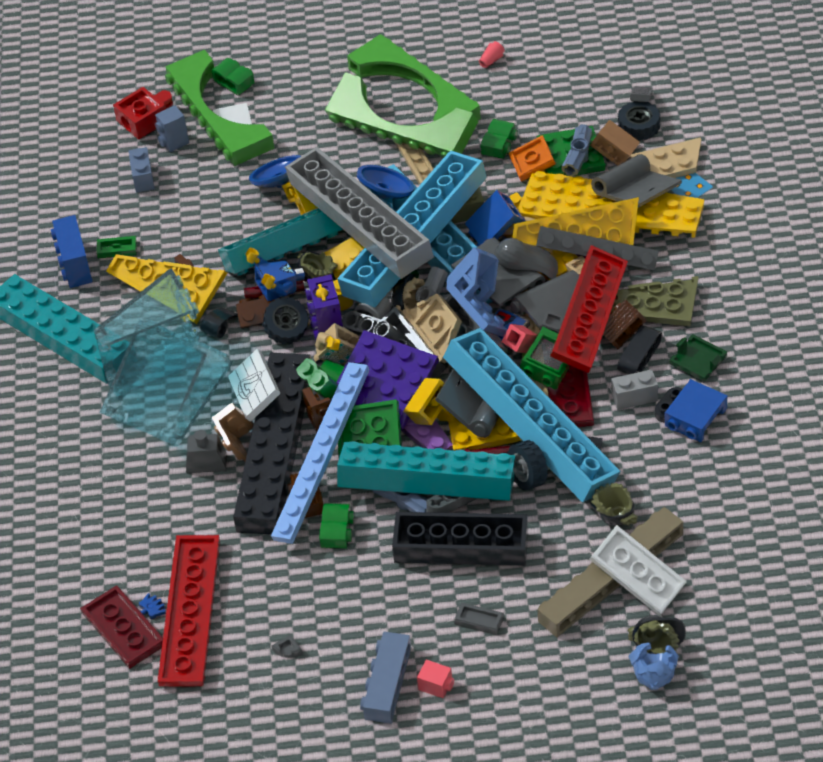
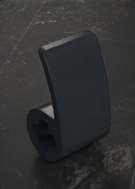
M224 308L215 309L203 318L200 329L202 332L216 338H222L227 330V321L238 317V314Z

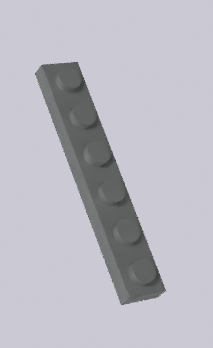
M540 226L536 246L586 256L592 245L627 260V265L655 271L658 250Z

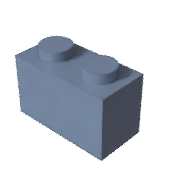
M176 105L155 114L157 120L155 126L159 132L158 140L162 147L165 146L169 152H172L189 144L185 117Z
M147 147L128 150L136 193L154 190Z

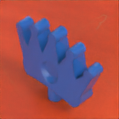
M148 593L139 602V607L143 609L140 612L143 615L148 613L150 619L166 614L165 606L161 604L162 600H157L156 595L151 597Z

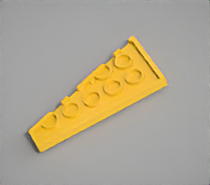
M639 197L514 224L513 238L536 246L540 226L633 245Z
M117 254L106 270L109 274L195 324L199 322L228 274L225 270H212L185 264L158 262L151 259L144 260Z

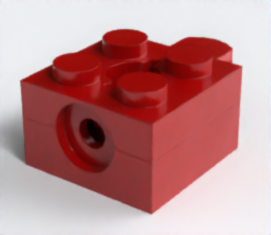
M141 87L113 104L116 121L139 140L156 129L155 123L157 120L155 114L173 106L172 94L167 90H162L153 95L147 89Z

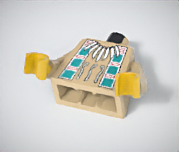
M334 323L328 330L320 332L315 342L317 354L314 355L315 362L318 365H322L326 360L340 365L346 364L360 336Z

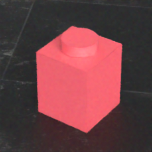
M510 324L501 342L516 352L527 353L538 335L523 325Z
M426 660L417 676L418 690L444 699L447 691H451L454 685L452 669Z

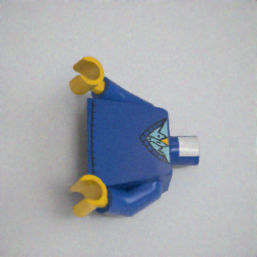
M248 249L246 252L247 261L251 264L255 263V282L267 301L286 297L296 292V281L305 279L302 268L292 270L287 261L267 262L263 258L258 257L259 252L256 249Z

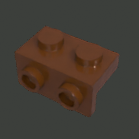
M264 295L259 296L257 300L251 301L248 298L240 300L236 304L241 329L263 324L266 307L271 302L267 301Z

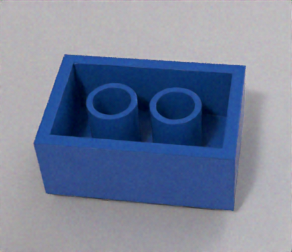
M72 215L52 220L54 226L53 229H50L53 241H58L54 243L57 254L61 253V256H57L60 268H65L61 270L63 280L68 281L70 288L93 283L76 216Z

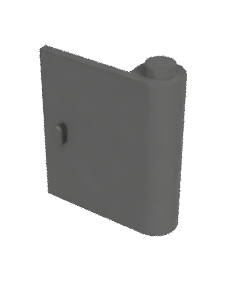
M639 154L595 177L592 180L591 186L597 195L615 201L639 197V208L682 184V180L650 171L648 158L643 154Z
M490 238L477 248L494 254L500 241L496 238ZM465 256L453 263L451 268L455 269ZM498 264L495 292L489 299L501 307L525 289L530 290L545 283L546 279L538 271L513 270Z
M571 270L512 297L510 303L512 312L519 316L527 313L538 328H540L546 310L565 316L579 275L576 271Z
M453 368L435 400L476 436L481 438L488 437L500 416Z

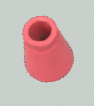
M497 41L489 43L478 61L483 68L493 64L503 57L504 47Z

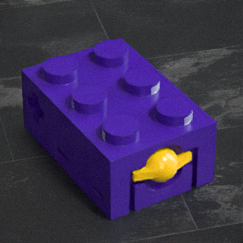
M331 274L307 280L308 288L305 289L307 301H311L307 302L309 314L312 315L309 316L311 327L316 329L313 331L315 342L318 334L328 330L334 323L343 327L340 303Z

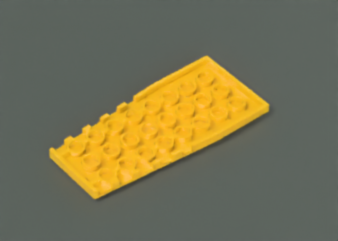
M537 171L531 174L518 210L524 217L539 219L618 201L597 195L591 186L593 179ZM664 193L637 209L635 233H639V229H651V234L659 235V231H670L671 236L692 233L691 238H695L704 208V199Z

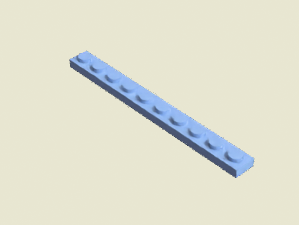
M348 362L272 532L271 537L274 541L294 543L369 373L368 365Z

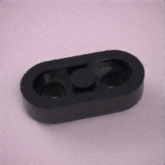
M674 387L669 389L655 406V418L658 421L665 423L666 410L664 409L669 408L682 391V388Z

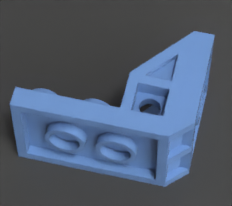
M473 247L447 277V290L483 331L503 337L507 332V329L504 327L505 323L499 316L491 312L493 310L492 307L486 303L495 292L499 260L494 254ZM480 287V293L476 294V290Z

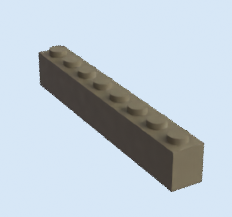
M663 507L658 512H654L646 522L639 524L630 536L653 555L658 556L683 535V521ZM592 562L584 572L573 577L568 585L558 589L553 597L540 604L537 609L538 622L557 638L621 585Z

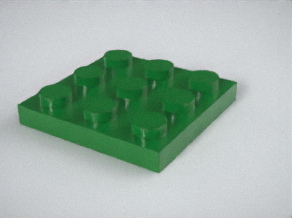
M589 126L592 129L590 144L596 137L593 126ZM575 129L542 134L556 163L545 169L546 173L567 176L562 171V165L571 149V141L573 140ZM589 145L588 160L583 163L578 175L605 171V162L602 154Z
M395 399L354 406L338 441V457H340L344 442L354 441L363 444L377 443L380 445L402 446L399 401Z

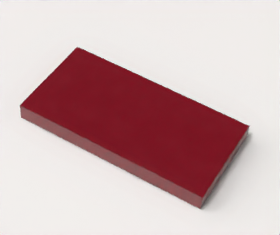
M551 360L544 361V364L558 370L562 362ZM571 366L556 390L547 387L548 397L577 427L594 426L587 372Z
M117 585L80 608L85 618L129 669L162 648L163 637Z

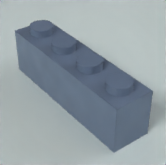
M383 631L381 640L377 641V656L371 662L372 675L371 678L368 677L366 680V697L362 696L360 710H363L365 720L392 724L411 652L410 635Z

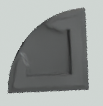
M291 635L271 645L272 650L282 657L293 658L303 654L302 649Z

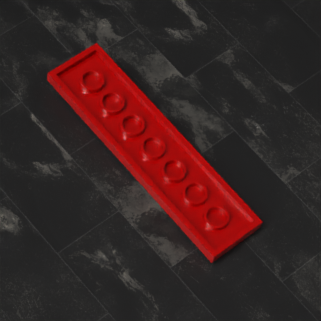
M592 245L590 246L550 357L584 372H590L628 262L627 260Z
M176 535L157 681L159 687L204 686L220 548L219 535Z

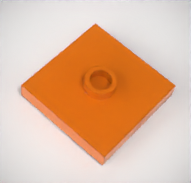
M543 135L509 152L521 182L530 178L532 173L543 171L556 164Z

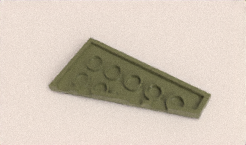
M694 276L691 280L681 281L680 278L673 279L671 283L662 284L658 281L630 285L628 289H620L617 292L610 314L618 303H622L626 299L647 320L646 322L691 326L699 276Z

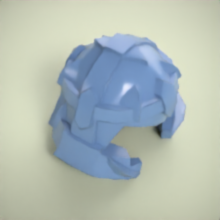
M643 643L636 646V649L628 657L631 665L634 667L639 683L644 684L651 690H657L669 684L672 680L679 655L670 645L666 646L667 652L649 654L647 650L652 649L651 644Z

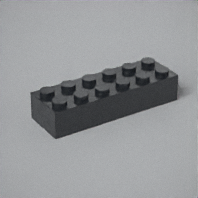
M396 512L392 543L394 563L526 566L527 514Z

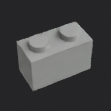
M653 370L611 378L612 397L617 410L658 401V384Z

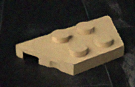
M701 138L631 154L630 159L643 154L650 162V171L673 178L693 174L697 171Z
M435 294L425 301L416 303L417 306L410 310L404 309L402 313L434 355L438 356L439 361L445 364L447 361L443 356L450 341L456 338L462 321L441 295Z

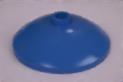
M285 156L262 165L250 174V183L258 187L282 188L283 184L289 182L285 166L301 156Z
M363 165L357 170L356 175L359 182L380 199L404 198L413 193V182L398 171L379 165Z

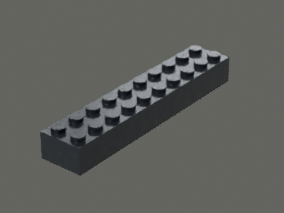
M273 352L269 354L267 365L280 391V395L255 417L233 515L236 532L272 535L285 506L288 493L287 484L290 483V475L292 474L306 407L302 390L309 385L298 375L296 369L306 358L311 359L310 354Z

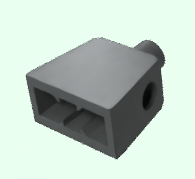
M198 430L194 435L188 436L186 473L226 471L227 452L217 434H207L204 430Z

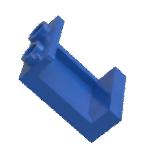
M496 190L465 224L469 229V235L478 242V247L487 239L496 238L498 240L513 223H521L526 220L509 196Z
M690 379L666 410L665 426L672 431L687 436L689 439L702 442L705 430L718 413L724 414L727 410L728 395Z

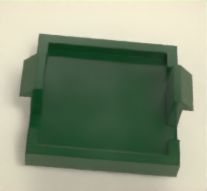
M692 334L688 338V342L687 338L684 337L675 345L677 347V354L670 358L669 364L704 382L727 357V351Z

